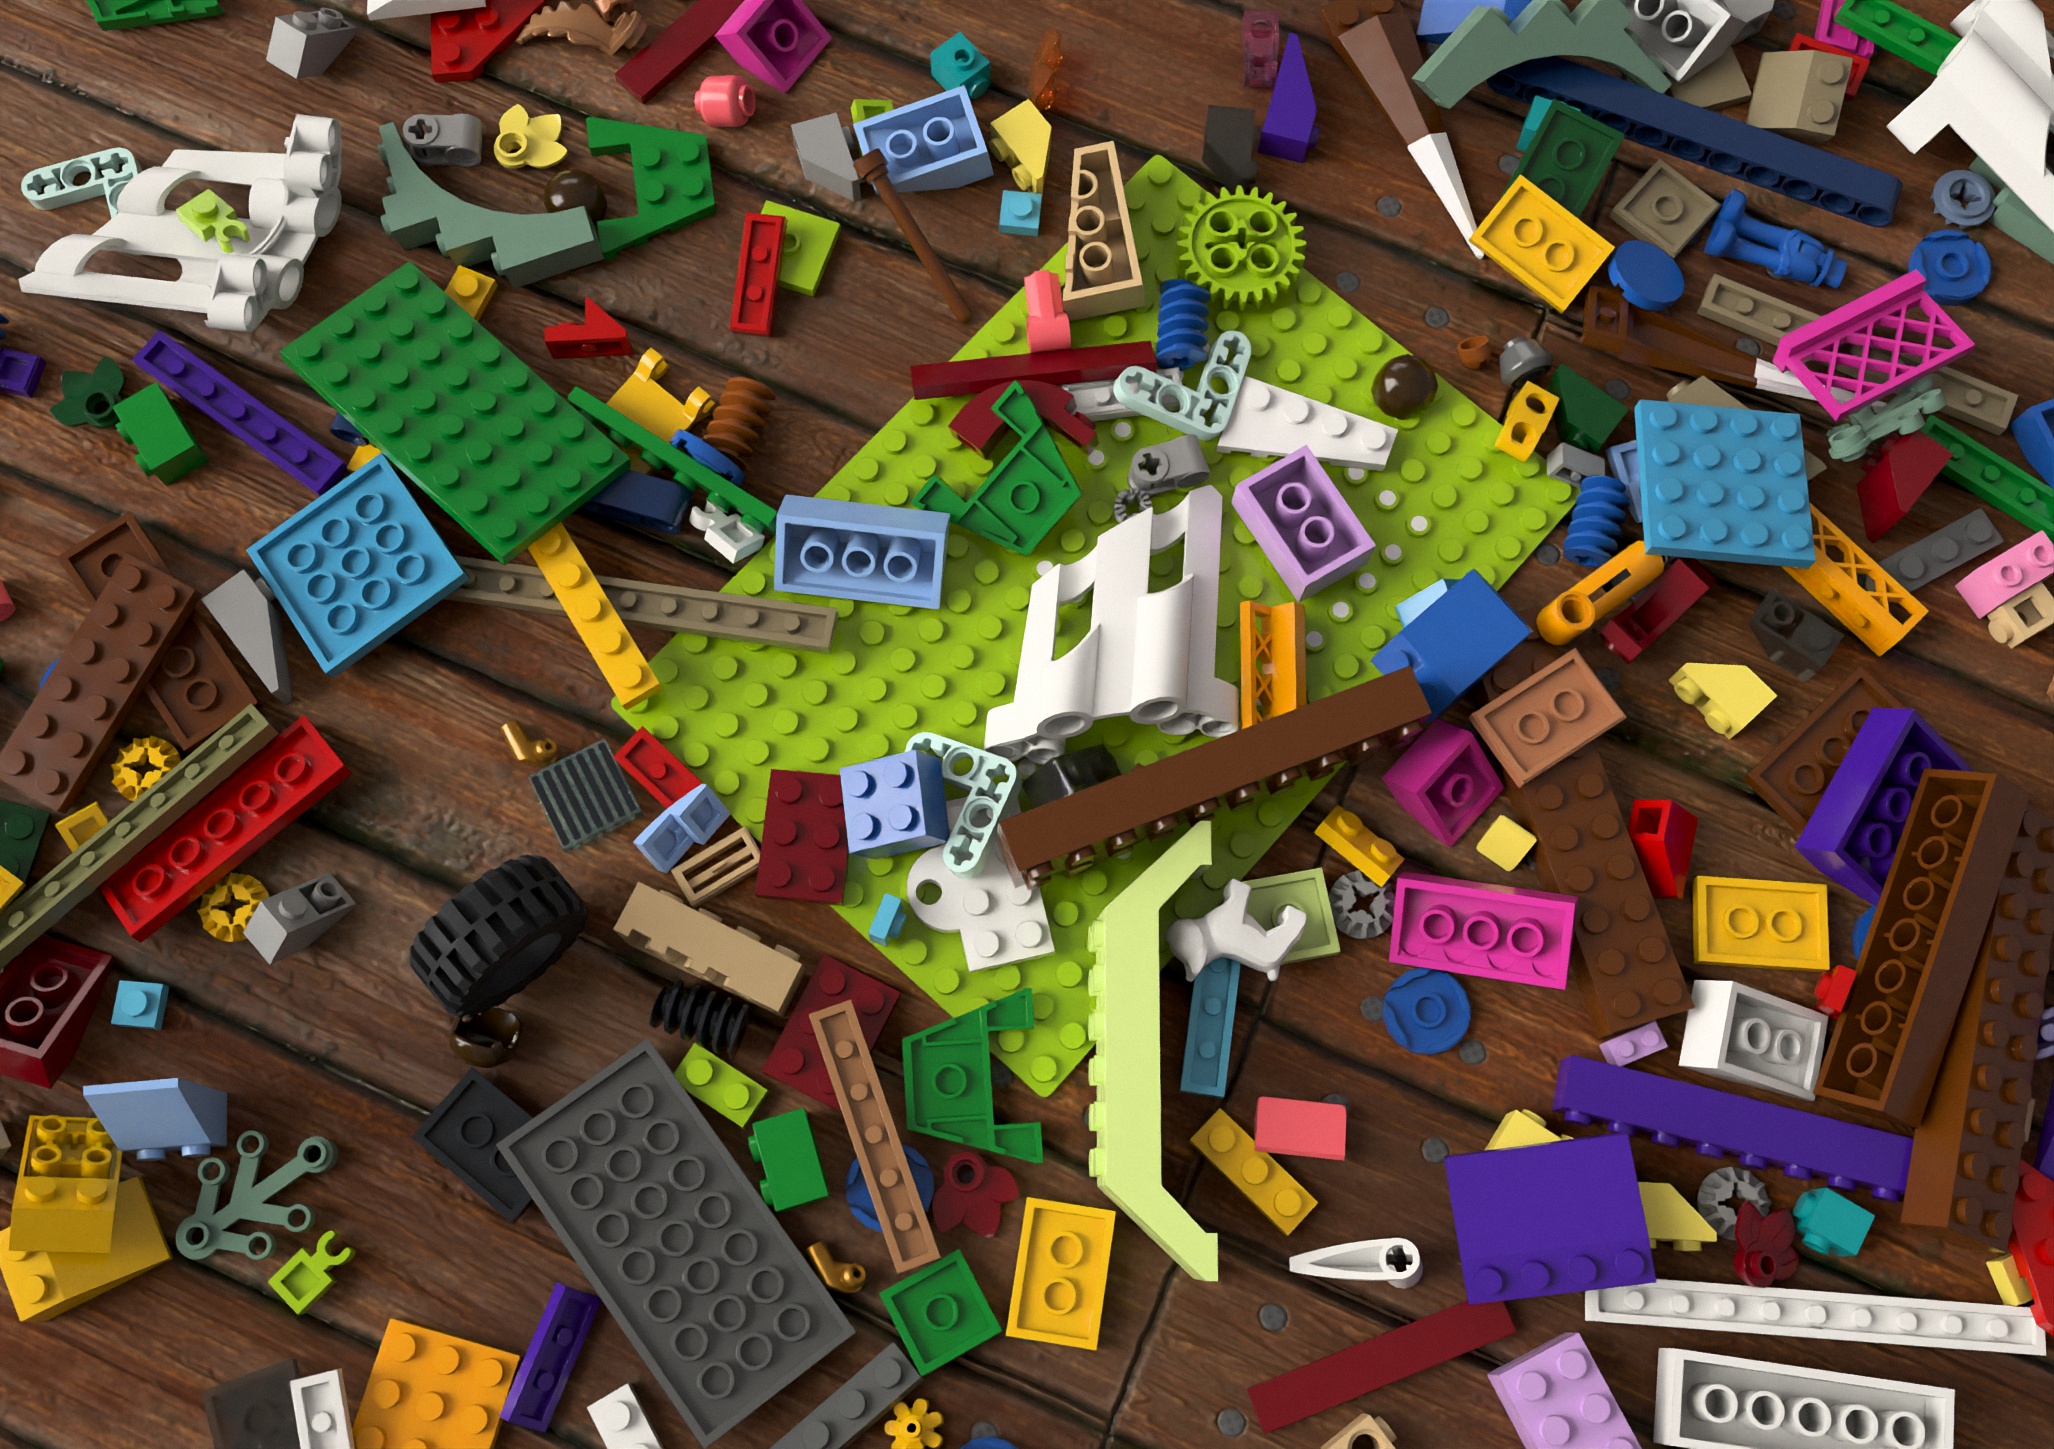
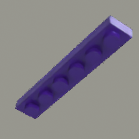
M160 330L132 359L140 369L319 497L330 490L347 470L346 463Z

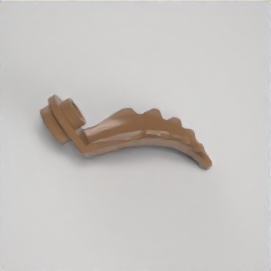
M561 1L555 12L550 6H544L541 15L538 13L533 14L530 23L525 24L522 32L517 36L516 42L522 45L534 37L547 34L555 38L567 37L575 45L598 48L612 56L622 45L631 49L642 37L647 24L641 20L642 15L634 11L630 15L624 12L612 27L603 20L592 6L581 4L577 10H574L568 2Z

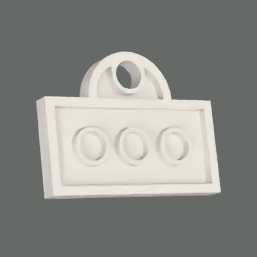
M994 794L993 798L991 799L994 800L996 803H999V799ZM1018 796L1008 818L1021 813ZM968 797L946 801L950 835ZM983 808L977 811L973 816V826L983 828L989 825L993 819V810ZM969 832L966 834V836L970 839L971 842L973 838L976 839L979 843L982 841L981 839H977L974 836H972ZM997 842L985 868L974 878H959L946 866L943 859L946 843L925 852L912 866L907 879V896L912 911L924 925L933 930L943 933L960 932L970 974L1055 954L1040 888L1028 890L1026 885L1018 888L1014 887ZM968 850L966 854L959 853L956 859L960 863L964 860L971 861L973 854ZM925 883L938 885L942 890L941 898L931 905L921 903L917 898V891L921 885Z

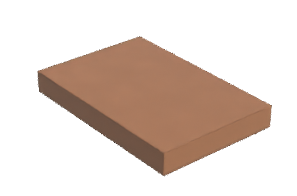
M1574 648L1471 714L1468 719L1518 788H1521L1624 721L1627 717L1576 648Z

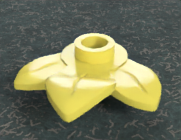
M517 104L501 117L499 122L501 134L497 137L494 144V154L502 166L510 169L521 168L525 165L539 169L549 168L558 164L567 156V149L557 143L562 131V120L559 114L543 115L529 119L525 109L520 104ZM513 149H520L516 153H509Z

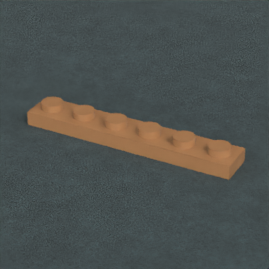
M851 999L809 1014L897 1274L941 1258Z

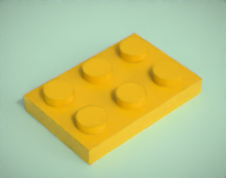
M1521 174L1468 240L1560 313L1564 312L1615 248Z
M1696 876L1692 879L1694 964L1822 973L1830 970L1827 884Z
M1027 1197L1006 1336L1091 1350L1097 1349L1116 1211Z

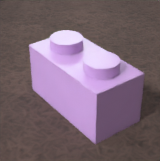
M1656 1021L1599 1045L1607 1063L1616 1066H1623L1668 1047Z

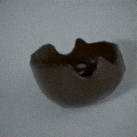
M579 169L559 172L548 181L544 188L543 201L548 213L584 206L594 226L597 225V221L603 220L607 209V200L599 182L593 175Z
M1405 354L1390 359L1381 367L1374 378L1371 392L1375 404L1385 415L1406 420L1415 413L1426 410L1430 403L1434 401L1438 390V383L1434 370L1424 359L1416 355Z
M496 1007L490 1008L488 1012L481 1015L476 1014L466 1021H462V1018L457 1017L451 1029L449 1039L451 1049L468 1065L481 1068L499 1066L508 1062L515 1055L523 1023L513 1013Z

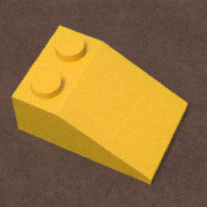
M140 1176L120 1182L118 1185L110 1253L8 1251L10 1227L0 1231V1268L20 1322H46L173 1259Z

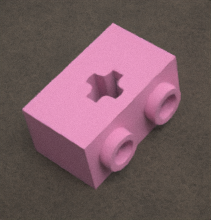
M2041 530L1977 568L1956 584L1955 587L1976 616L1981 619L1999 605L2036 583L2045 581L2054 574V545L2044 531Z

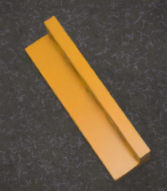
M1810 503L1816 561L1809 568L1781 567L1880 657L1899 642L1929 610ZM1825 545L1837 546L1844 553L1845 563L1833 562L1826 555ZM1856 573L1870 576L1875 581L1876 592L1865 591L1859 586ZM1888 602L1899 603L1911 616L1901 624L1889 613Z
M1251 600L1240 602L1242 729L1307 705L1305 605L1290 602L1269 607ZM1255 616L1261 617V636L1256 629ZM1256 657H1258L1262 664V676H1260L1256 669ZM1257 698L1262 704V717L1257 711Z

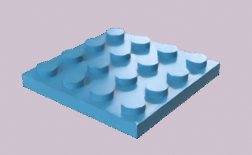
M1639 400L1634 407L1645 554L1809 568L1816 561L1800 414Z
M382 452L246 549L325 674L331 678L339 675L470 580V577L395 467Z

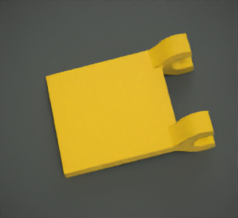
M651 347L640 359L632 376L606 405L670 444L669 441L677 430L681 429L688 432L694 424L706 418L715 409L716 404L711 400L712 397L698 386L690 394L684 406L658 385L655 381L661 378L670 366L664 361V357ZM598 425L596 426L599 431L607 436L608 431ZM632 446L627 451L620 448L630 457L631 468L628 470L646 475L652 473L654 468L640 459L642 454L640 451Z

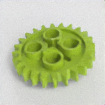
M1241 185L1237 186L1235 195H1230L1225 187H1221L1219 199H1216L1208 192L1206 193L1205 205L1195 201L1192 214H1184L1183 226L1179 227L1177 239L1180 241L1177 242L1175 251L1177 255H1180L1178 268L1187 269L1184 280L1190 282L1197 280L1196 285L1198 287L1207 289L1210 292L1209 303L1214 302L1219 296L1223 298V307L1225 309L1229 307L1232 300L1238 302L1240 311H1244L1246 301L1251 300L1254 306L1259 309L1263 296L1271 303H1274L1278 294L1277 290L1287 294L1290 282L1297 281L1299 269L1303 267L1305 256L1302 254H1304L1306 248V241L1300 240L1304 228L1303 226H1294L1297 218L1296 213L1284 215L1287 204L1285 201L1280 202L1276 206L1271 204L1273 193L1270 192L1261 199L1258 198V187H1254L1250 195H1244ZM1222 227L1226 229L1227 232L1220 233L1213 230V228ZM1253 227H1262L1267 232H1257L1253 230ZM1219 262L1225 263L1229 268L1220 269L1214 266V264ZM1261 262L1268 265L1269 268L1261 269L1256 267L1254 263Z

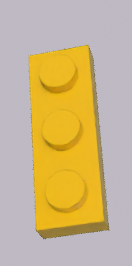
M1221 1108L1189 1140L1285 1236H1288L1318 1204V1201L1267 1152L1255 1151V1141Z

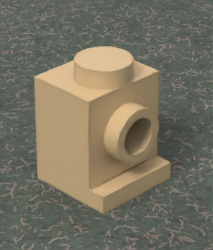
M2041 581L1988 613L1986 616L1991 621L1988 624L1990 634L1996 641L2000 643L2006 642L2012 649L2054 624V598Z

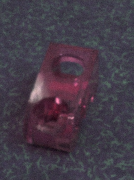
M1244 11L1240 27L1243 87H1275L1277 55H1279V11ZM1265 22L1269 26H1253V24Z

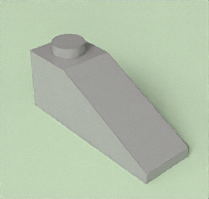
M243 569L201 600L269 691L284 705H287L292 701L281 614L271 602L276 596L262 577L255 581Z

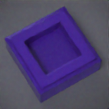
M2 348L0 353V391L33 398L46 362L40 356Z

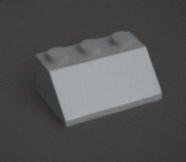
M1628 0L1629 4L1626 6L1635 18L1625 28L1632 30L1642 41V44L1639 46L1640 49L1647 56L1652 55L1665 66L1666 72L1680 83H1683L1721 57L1747 24L1718 0Z

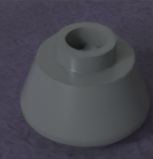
M1525 336L1517 337L1506 343L1503 347L1504 352L1499 357L1501 381L1511 388L1523 387L1527 381L1531 383L1537 381L1550 371L1553 362V356L1535 339L1526 340Z

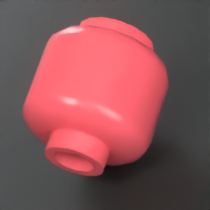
M739 75L707 77L702 82L700 90L696 92L694 99L697 113L702 115L704 121L713 128L744 126L749 116L754 114L756 106L753 88L747 85L746 81Z

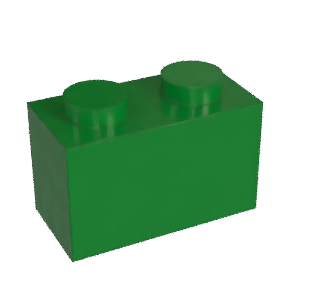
M157 382L113 406L120 419V422L115 424L125 442L129 446L135 444L140 453L135 455L134 458L148 477L155 474L167 486L209 462L208 457L173 400Z
M805 1108L752 1123L755 1135L749 1136L748 1142L754 1162L762 1161L767 1178L760 1180V1187L767 1207L774 1205L775 1211L782 1214L832 1198L810 1117Z

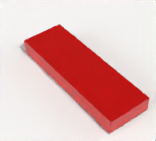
M746 212L730 323V331L732 333L772 337L788 222L785 216Z

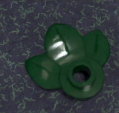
M104 357L96 366L93 375L78 371H63L61 385L65 400L55 404L49 410L58 422L69 427L90 424L98 429H107L115 426V424L120 422V419L113 406L123 401L120 395L126 382L121 368L112 359ZM109 406L106 412L100 414L103 408Z

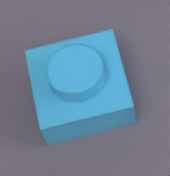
M1003 190L999 233L1038 236L1042 194Z
M885 893L868 933L872 942L887 947L891 937L899 938L907 919V914L902 913V899Z
M120 980L111 1024L120 1027L161 1030L169 986L157 983Z

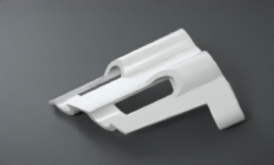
M1975 0L1949 24L1962 37V40L1940 66L1937 78L1926 91L1886 127L1910 152L1915 154L1949 125L2054 233V175L2046 168L2049 130L2054 134V74L2051 72L2049 58L2050 55L2054 59V38L2045 29L2043 12L2031 0Z
M296 114L291 135L285 139L286 154L174 150L162 167H152L144 170L128 182L118 197L117 208L119 213L94 234H71L52 244L39 258L35 271L18 279L21 292L207 313L208 321H204L209 328L253 332L271 308L287 309L294 303L303 283V265L309 257L318 237H324L329 234L338 220L341 210V193L337 187L342 168V138L339 121L334 118ZM187 179L252 186L249 195L250 219L237 218L246 225L250 241L245 242L237 236L231 237L229 239L234 251L232 253L224 252L220 248L216 236L205 242L180 221L177 211L165 210L164 203L166 197L175 186ZM99 250L177 258L182 265V275L179 280L173 282L83 271V267L94 253Z
M1212 485L1189 491V494L1179 505L1163 514H1153V507H1150L1098 536L1097 546L1086 557L1069 565H1061L1059 563L1032 584L1014 703L999 706L988 712L984 751L1006 758L1011 762L1026 756L1028 760L1040 765L1059 764L1065 758L1066 738L1077 736L1087 731L1092 726L1094 720L1129 715L1132 721L1139 724H1157L1160 731L1170 735H1186L1195 729H1200L1207 736L1220 738L1238 731L1240 691L1234 685L1214 677L1223 497ZM1185 537L1182 582L1160 592L1147 593L1150 556L1168 550ZM1094 588L1091 630L1074 649L1062 658L1054 660L1058 608L1080 599Z

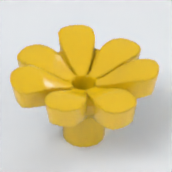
M917 1398L912 1408H909L906 1402L900 1401L893 1407V1412L897 1419L888 1420L884 1425L885 1434L896 1437V1440L891 1444V1449H925V1446H929L932 1449L940 1448L943 1437L939 1433L934 1432V1428H938L944 1423L943 1415L939 1411L928 1414L929 1401L925 1398ZM912 1424H915L916 1430L911 1433L909 1428Z

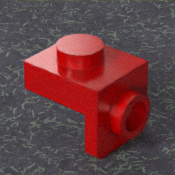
M1838 965L1831 969L1829 973L1823 972L1813 993V996L1818 997L1814 1011L1838 1020L1857 971Z

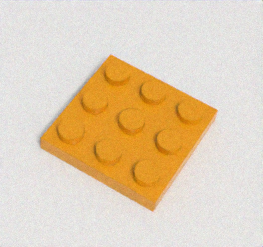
M390 1318L352 1428L355 1449H494L503 1422V1418L499 1416L524 1356L396 1318Z

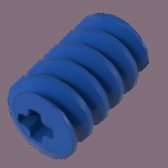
M1184 279L1165 280L1160 285L1161 296L1159 298L1160 310L1158 314L1160 324L1157 329L1159 339L1156 345L1158 352L1156 361L1158 367L1162 369L1179 367V371H1185L1194 364L1205 361L1207 358V352L1203 347L1207 345L1208 337L1203 333L1209 327L1208 321L1204 318L1209 315V307L1205 303L1209 301L1210 293L1208 290Z
M1596 475L1586 477L1581 482V492L1576 498L1577 507L1572 512V522L1567 529L1568 536L1563 543V556L1567 560L1585 567H1601L1613 558L1608 553L1617 551L1618 543L1614 538H1619L1623 532L1622 528L1617 524L1626 521V513L1622 510L1627 509L1631 504L1630 498L1623 494L1626 490L1624 483L1612 477Z

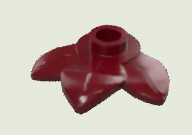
M969 1151L956 1153L949 1158L944 1167L943 1176L945 1183L933 1196L932 1210L936 1226L940 1232L945 1233L963 1220L965 1225L975 1233L986 1238H992L1000 1224V1202H1008L1019 1197L1016 1181L1006 1169L986 1165L984 1160L976 1153ZM963 1166H969L975 1172L973 1180L969 1183H963L957 1178V1172Z
M1744 1201L1739 1210L1734 1234L1740 1248L1734 1257V1269L1737 1276L1751 1287L1766 1288L1773 1283L1774 1279L1786 1280L1790 1278L1797 1269L1800 1256L1791 1247L1795 1239L1796 1227L1789 1209H1778L1764 1218L1750 1201Z

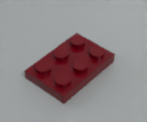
M771 769L755 896L762 899L843 906L849 848L841 775Z
M823 954L762 1072L842 1112L809 1014L851 999L871 1055L902 995L901 992Z

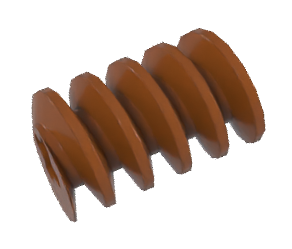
M733 377L726 382V392L720 396V406L714 410V420L708 424V435H705L702 440L726 456L741 471H745L747 464L738 457L739 455L744 457L752 456L753 450L745 444V441L750 443L758 442L760 437L751 427L757 429L764 428L766 423L757 413L768 415L772 409L763 399L774 401L776 394L771 388L759 381L745 377Z

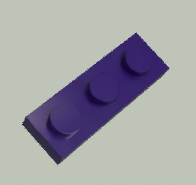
M559 1282L556 1283L499 1417L510 1423L546 1432L600 1305L601 1298Z

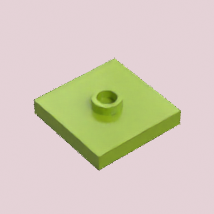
M766 200L761 214L785 216L788 220L779 286L814 297L841 232L840 223Z

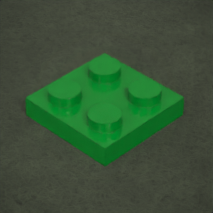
M960 1249L955 1250L879 1293L921 1377L1002 1332Z

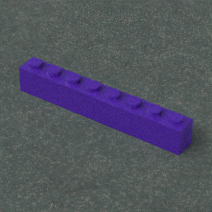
M1570 1055L1560 1061L1552 1112L1564 1114V1121L1567 1123L1591 1127V1123L1596 1122L1608 1125L1607 1132L1611 1134L1627 1132L1629 1138H1634L1635 1132L1652 1136L1651 1143L1677 1149L1679 1148V1143L1696 1147L1695 1154L1712 1159H1723V1154L1740 1158L1739 1165L1747 1168L1767 1170L1768 1165L1784 1169L1783 1176L1796 1180L1811 1181L1812 1176L1828 1180L1827 1186L1829 1188L1846 1192H1856V1187L1871 1190V1197L1880 1201L1900 1203L1901 1197H1905L1913 1138L1575 1055Z

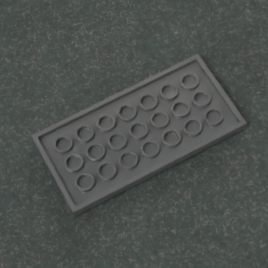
M648 1038L496 1144L704 1449L856 1333L853 1326Z

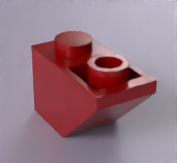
M1634 800L1628 833L1653 898H1683L1699 818L1673 800Z

